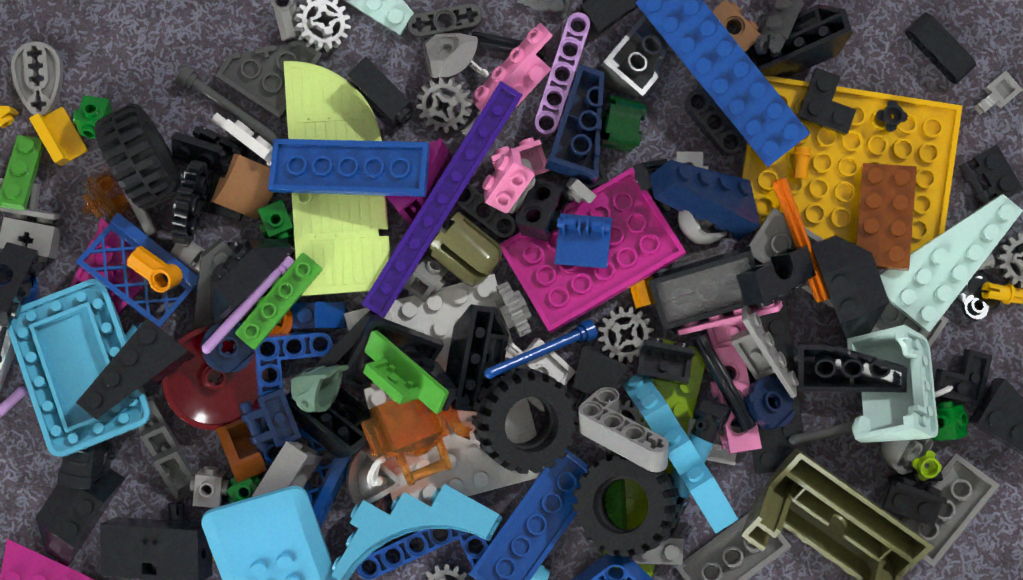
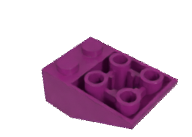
M441 138L429 143L430 157L426 197L386 196L409 225L412 224L453 157Z

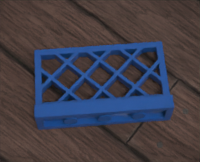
M119 213L111 219V223L76 260V264L146 319L148 318L160 328L188 295L196 289L197 279L199 278ZM112 231L120 237L121 247L105 249L104 239ZM124 241L131 247H124ZM102 243V249H96ZM138 246H143L165 263L177 265L183 275L182 282L179 285L185 291L180 297L168 298L167 291H165L164 299L149 300L147 286H150L146 278L143 277L144 282L128 283L126 269L132 268L126 265L125 251H134ZM122 252L123 265L107 267L106 253ZM103 253L104 267L92 268L85 263V260L91 254ZM123 270L125 284L113 285L108 281L107 271ZM104 271L105 278L98 272ZM144 286L145 300L133 301L129 297L128 288ZM118 288H125L126 294ZM168 302H174L170 308L168 307ZM165 303L166 313L160 320H157L150 314L149 304ZM146 304V310L143 309L140 305Z
M298 428L301 437L303 436L310 440L313 450L318 453L327 450L324 446L317 449L316 443L321 444L305 432V430ZM301 438L294 440L292 442H299ZM354 455L340 459L335 456L332 463L323 466L320 461L318 468L313 472H320L322 478L320 487L311 490L309 480L305 485L320 529L346 478L349 463Z

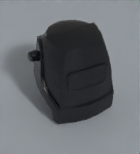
M106 440L64 456L58 471L57 483L70 488L92 489L95 481L105 475L110 469L111 460L115 459V454L112 453V445Z

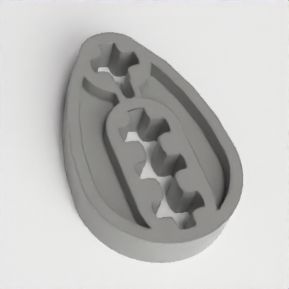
M29 42L19 47L12 57V78L22 103L33 115L39 113L46 116L52 112L60 96L63 83V62L59 53L51 46L43 42ZM35 48L42 52V55L37 57L38 62L43 65V68H39L38 73L44 77V80L40 81L39 86L32 82L33 79L37 78V72L31 69L32 66L36 65V60L30 56L31 53L35 52ZM39 93L41 101L46 103V106L42 107V111L34 107L35 104L39 103Z

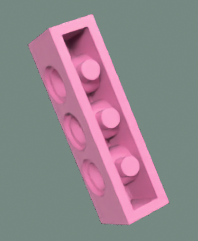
M734 346L716 348L715 351L724 367L733 371L734 378L732 381L740 396L744 399L750 386L746 364ZM713 379L714 382H710L712 397H717L718 402L729 406ZM731 411L729 419L723 428V434L719 435L722 450L727 449V455L761 449L757 423L754 428L748 431L735 433L730 427L731 421L736 419Z

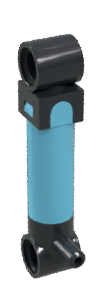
M708 396L700 404L695 417L696 421L688 436L704 464L719 432L726 425L732 410L731 407ZM674 467L671 475L675 481L672 482L674 489L678 488L680 496H676V502L680 504V512L676 513L677 524L675 528H671V535L667 539H670L674 534L680 517L684 514L691 499L689 498V490Z

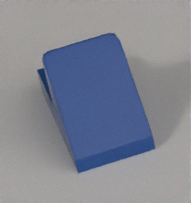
M346 302L295 303L293 305V329L346 328L344 313H346Z

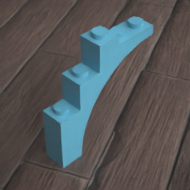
M633 376L623 383L622 386L650 430L663 436L669 442L668 458L714 532L718 533L739 520L713 475L702 461L691 440L649 378Z
M446 484L441 489L437 488L431 498V502H433L431 507L403 492L401 497L397 496L393 501L390 515L363 500L361 504H357L350 515V518H352L350 524L357 527L358 530L349 536L346 542L347 549L343 556H338L332 566L334 571L331 576L337 580H349L357 567L371 553L387 542L410 532L426 529H453L471 533L490 541L502 517Z

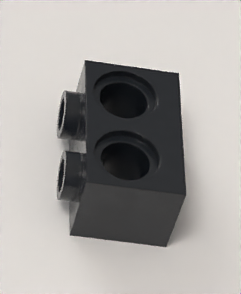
M535 178V185L528 190L524 205L516 214L515 222L521 235L550 242L557 227L558 217L560 218V213H563L569 197L564 185Z

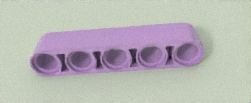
M574 13L567 20L535 118V131L541 137H551L558 128L590 28L589 18L583 13ZM581 22L585 29L582 32H575L571 28V24ZM566 46H573L577 50V54L572 57L566 56L563 53V49ZM559 70H565L569 74V78L566 81H559L555 77V73ZM552 94L558 95L561 98V103L556 106L550 105L547 102L548 96ZM547 118L553 122L554 126L550 130H543L540 128L539 122Z

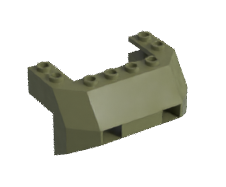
M797 448L775 470L751 505L741 536L750 544L763 551L767 546L770 535L776 538L781 533L782 528L787 529L800 538L802 542L813 547L826 559L831 560L847 574L854 576L858 580H901L915 564L934 548L932 544L901 520Z

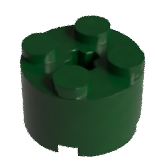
M609 95L605 102L610 103L609 110L603 109L601 117L600 138L603 140L600 141V147L631 152L635 146L639 147L642 131H639L640 120L644 121L647 106L641 105V101Z

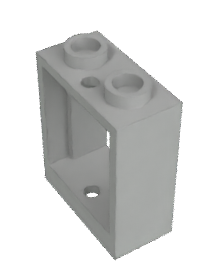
M286 441L252 497L289 486L304 488L323 456L303 442Z

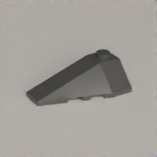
M643 14L597 70L604 72V84L612 91L642 98L658 79L659 69L662 60L665 58L668 44Z

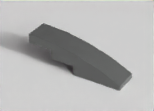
M152 395L147 397L151 411L150 419L146 424L138 427L141 432L140 437L153 457V464L176 501L179 502L194 494V492H190V481L192 476L195 475L169 423Z

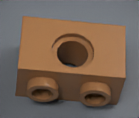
M724 0L712 11L725 28L728 24H734L738 27L739 33L730 35L745 53L756 43L757 37L761 35L759 27L753 21H747L741 15V9L734 2L729 3L727 0Z

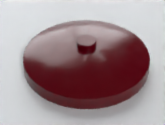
M211 325L191 330L177 340L195 357L188 362H184L176 368L175 372L161 380L165 399L174 413L186 423L204 430H216L242 419L240 416L242 411L239 406L242 402L249 400L252 409L258 408L254 355L251 362L244 369L233 373L216 371L205 362L200 343L205 331ZM224 340L222 342L223 348L221 350L223 353L225 351L230 353L234 351L232 347L234 344L233 340L229 342ZM268 368L262 372V379L268 381Z

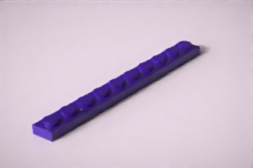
M500 81L361 305L385 318L523 94Z

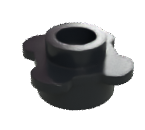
M892 100L887 103L883 110L877 111L876 119L884 123L887 131L893 132L898 124L907 120V113L903 111L896 101ZM890 114L894 115L893 119L889 117Z

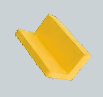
M63 107L56 109L46 116L37 113L29 118L54 163L63 166L88 151Z

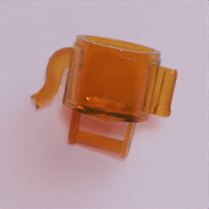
M419 399L400 405L391 400L369 409L371 419L363 421L361 424L371 449V456L377 457L384 453L386 459L395 456L409 486L435 473L451 469V462L442 438L451 434L446 420L451 429L465 439L470 440L469 432L473 430L460 421L458 411L452 409L451 405L448 411L442 410L440 413L435 414ZM436 446L441 460L411 472L405 457H419L429 453Z

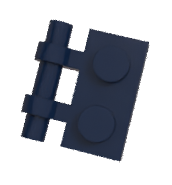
M282 387L258 396L257 400L260 407L257 409H252L249 400L239 404L242 411L240 416L243 423H246L251 434L249 439L251 444L255 445L257 452H266L268 448L265 441L273 438L276 448L284 445L286 441L292 442L302 438ZM264 416L269 428L265 431L260 430L257 418Z

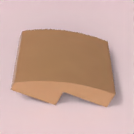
M234 154L225 178L220 177L211 202L258 220L260 217L258 209L267 206L274 192L268 190L270 168L239 154Z

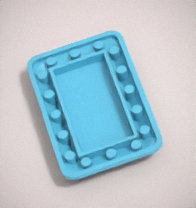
M89 279L21 306L18 318H13L7 330L47 449L52 455L58 457L68 456L141 427L148 422L151 411L145 392L106 423L96 420L76 403L127 343L124 330L107 287L97 279Z
M289 486L212 508L202 516V528L222 580H337L331 576L334 571L332 570L333 562L308 493L300 486Z

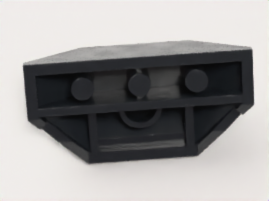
M820 4L808 8L798 14L788 40L785 41L779 53H772L768 49L766 54L759 55L753 47L748 52L749 57L764 76L790 77L836 57L853 34L847 11L842 8L837 9Z
M837 235L812 243V250L845 341L848 338L870 333L889 303L872 252Z
M286 238L247 240L232 251L231 257L225 263L222 262L214 268L210 276V313L215 323L219 324L294 251Z
M471 304L453 327L445 373L458 389L456 398L451 403L454 410L477 412L473 407L475 401L480 402L483 397L479 394L483 387L488 389L491 386L489 383L491 379L486 378L484 375L485 370L505 360V348L507 347L509 333L495 307Z
M339 388L334 403L325 412H305L297 406L291 393L286 396L292 414L305 432L338 459L352 456L371 441L376 418L375 414L342 388Z
M110 468L105 475L95 481L94 487L90 490L70 488L58 483L35 517L46 553L69 566L126 478Z

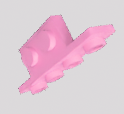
M542 23L531 29L521 44L510 52L509 57L494 69L486 82L475 90L471 99H473V103L480 111L483 110L500 81L523 94L516 105L517 107L551 71V68L536 55L553 36Z
M773 300V303L760 308L756 306L750 309L760 317L780 311L783 304L781 300L776 302ZM742 308L731 313L720 314L681 325L677 330L678 335L707 329L714 349L733 346L731 336L747 329L742 321Z

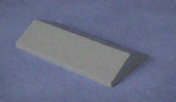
M957 453L941 471L943 481L932 482L930 485L942 490L941 495L947 498L946 504L942 503L935 526L933 527L908 517H904L901 520L934 546L922 558L933 567L937 565L1000 487L997 482Z
M746 514L684 560L682 565H677L676 569L684 580H748L790 549L791 545L781 533L776 538L770 535L767 546L763 551L750 544L741 536L748 516Z

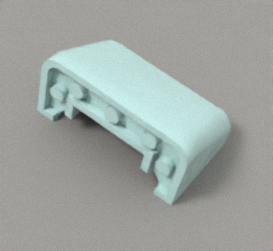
M906 325L848 338L847 349L904 365L908 368L907 392H861L863 416L856 417L852 424L855 440L861 443L936 437L938 435V420L931 351L927 339Z

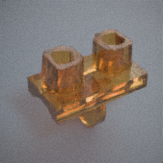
M108 174L96 179L92 175L86 179L88 183L86 189L94 199L88 193L82 197L86 203L82 208L85 215L93 212L98 219L104 215L99 209L101 208L111 221L117 213L122 214L129 208V202L122 193L111 200L106 193L115 188L114 181Z

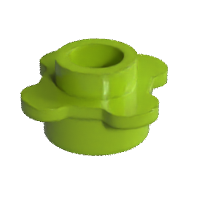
M927 450L920 458H914L911 463L912 467L918 472V478L922 481L936 477L942 469V465L935 459L936 454L931 450Z

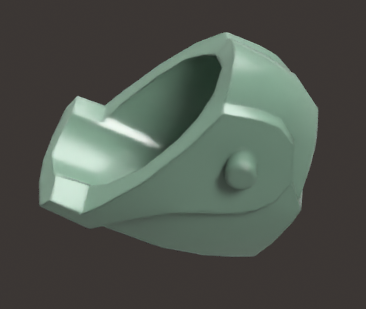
M348 365L314 367L294 376L291 381V395L297 406L305 412H325L337 397L343 371L349 369Z

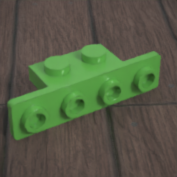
M301 253L284 275L274 282L269 293L257 302L253 312L237 329L235 334L249 347L256 350L322 272V267L305 253Z
M372 331L365 347V353L375 362L366 364L363 373L399 405L419 399L435 414L440 413L448 397V390L379 331Z

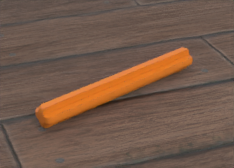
M779 178L773 181L772 185L795 247L807 245L816 276L808 279V283L815 301L823 302L829 299V293L786 178Z

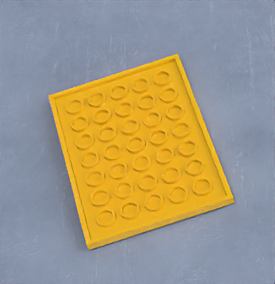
M764 76L797 116L809 82ZM837 86L832 101L856 109L847 135L799 119L810 134L795 146L811 148L810 153L813 154L809 157L807 180L790 178L794 157L791 152L794 151L795 146L767 167L746 142L741 178L751 182L760 225L772 207L782 212L772 182L779 178H786L805 228L822 239L837 235L856 244L863 163L917 166L911 239L912 253L939 234L945 232L963 106ZM893 100L907 113V120L898 124L895 131L889 132L885 129L884 123L876 119V113L879 110H883L887 103ZM890 114L889 117L893 119L894 115Z

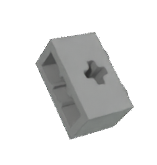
M3 217L0 231V248L3 249L5 244L9 242L38 250L39 261L47 263L48 258L56 259L62 229ZM26 238L34 239L33 244L25 243Z

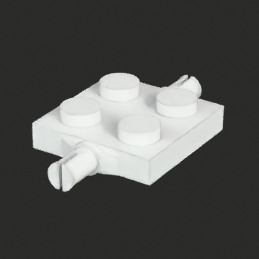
M218 112L212 117L211 121L223 129L224 133H230L267 162L266 165L271 166L273 149L271 144L260 136L254 139L253 135L255 133L239 120L233 123L231 120L222 117Z
M535 338L528 348L522 351L511 342L505 350L515 357L545 343L540 338ZM554 351L517 367L539 370L555 378L565 387L569 379L576 372ZM527 397L540 411H545L541 400L536 397Z

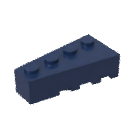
M579 64L546 161L545 169L577 178L593 185L599 177L604 72Z
M669 160L650 175L654 199L681 212L687 210L693 215V218L699 221L705 219L713 223L714 228L721 232L728 230L732 232V237L737 240H741L760 227L750 180Z

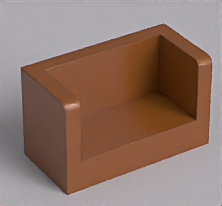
M242 419L216 429L237 483L267 471L261 453L257 452L255 445L251 444L249 439L251 436L250 431Z

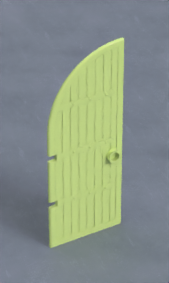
M284 61L288 139L382 141L380 128L370 105L350 82L335 72L315 64ZM292 193L295 258L297 259L301 253H305L323 269L301 296L370 291L390 259L389 236H379L380 229H388L386 196Z

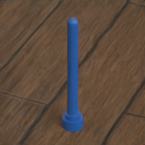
M585 320L578 323L573 332L487 368L484 375L486 378L491 379L576 341L587 343L597 338V329L591 320Z

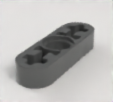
M464 4L417 13L409 19L408 29L410 34L418 39L428 38L435 34L470 30L480 25L482 13L480 8L474 4ZM468 10H472L473 14L478 15L474 17V22L469 23L468 19H461V25L456 26L455 12H459V17L466 16ZM449 15L453 20L451 26L448 28L440 27L438 25L439 17ZM429 17H433L436 30L431 31V25L423 27V32H418L417 28L413 29V26L417 24V20L427 24L430 23Z

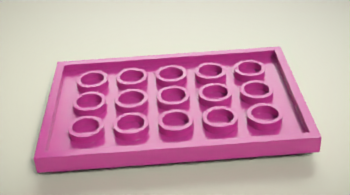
M633 167L592 190L596 197L590 204L583 201L579 204L573 201L565 206L562 213L613 218L607 269L554 264L559 230L557 227L550 242L524 236L519 232L500 243L505 259L550 334L686 255L685 249L648 191H641L640 186L635 180Z

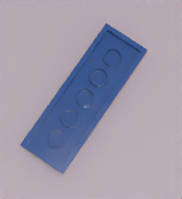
M274 139L268 190L278 193L426 197L430 144L429 142Z
M565 449L567 455L563 459L558 457L555 460V466L550 469L545 466L468 574L475 580H531L578 513V511L573 512L572 504L577 503V497L573 496L575 488L580 487L581 483L578 482L581 474L588 472L587 467L589 465Z

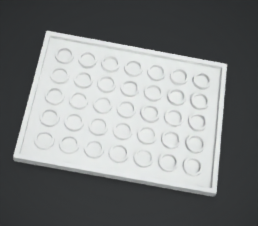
M495 274L489 275L483 283L474 287L468 286L463 282L443 287L438 294L432 292L425 302L415 295L397 299L384 319L442 340L444 347L435 361L446 372L453 327L467 308L474 304L495 307L499 312L495 303L496 300L500 299L496 289L498 285ZM368 308L344 313L348 331L370 311ZM499 312V316H500V318L502 319V321H503V323H504V325H505V327H506V329H507V331H508V333H509V338H508V343H507V347H509L508 344L512 342V338H511V335H510V331H509L507 325L505 324V322H504V320H503V318H502V316H501V314H500V312ZM507 351L504 361L513 358ZM371 383V387L364 389L368 409L376 417L374 432L380 455L386 458L384 463L400 479V486L390 493L392 501L397 496L401 497L402 493L405 492L426 505L432 506L431 498L437 488L441 489L444 484L468 497L536 479L540 472L533 473L530 470L528 474L507 470L483 452L479 446L480 442L475 439L473 433L476 427L472 425V416H477V412L454 410L450 405L448 411L442 410L440 413L435 414L419 399L399 405L374 383ZM527 398L514 404L506 417L505 432L507 438L513 443H524L537 435Z

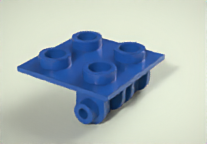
M560 213V218L558 217L557 228L559 230L554 264L607 269L613 218Z

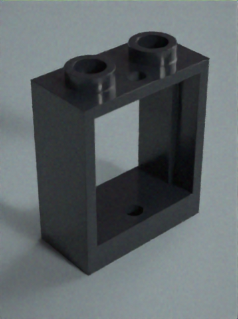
M366 56L347 74L354 87L394 127L398 124L403 126L411 119L413 107L410 100Z

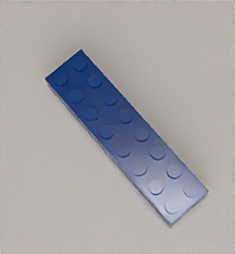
M638 0L635 2L767 167L810 134L703 0Z

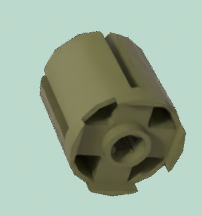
M458 212L451 218L453 220L452 224H448L435 237L428 247L430 249L426 253L463 283L474 287L483 283L494 270V267L501 261L502 248L500 244Z

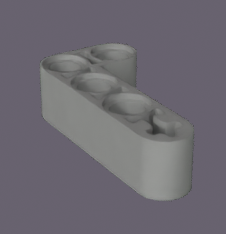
M611 387L600 388L579 406V431L581 434L648 471L661 472L667 468L669 442L663 436L619 414V393L616 389Z

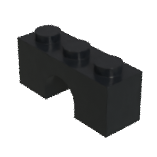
M9 242L5 244L0 254V278L10 282L0 286V326L9 328L13 318H18L21 311V302L24 297L27 298L30 294L31 281L33 277H38L41 271L42 263L39 262L38 250Z
M807 245L786 248L770 257L771 264L752 266L738 273L736 278L745 305L757 304L759 308L772 304L774 298L789 295L790 289L807 285V280L816 276Z

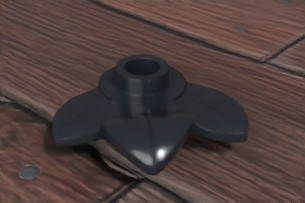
M984 271L974 274L956 297L963 304V314L972 320H981L988 314V311L996 309L1001 300L982 297L981 292H989L982 290L983 284L991 282L989 276ZM974 303L977 304L979 310L974 307Z

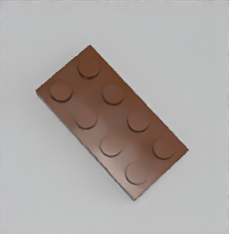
M863 163L856 245L872 252L878 269L909 271L917 166Z

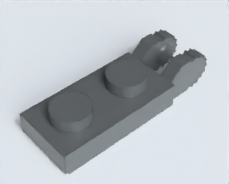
M803 0L775 1L763 31L757 37V41H755L756 53L759 55L766 54L768 49L772 53L780 52L785 41L788 40L803 5Z

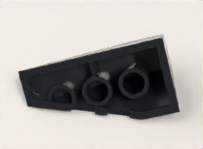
M826 342L798 343V391L907 392V366Z

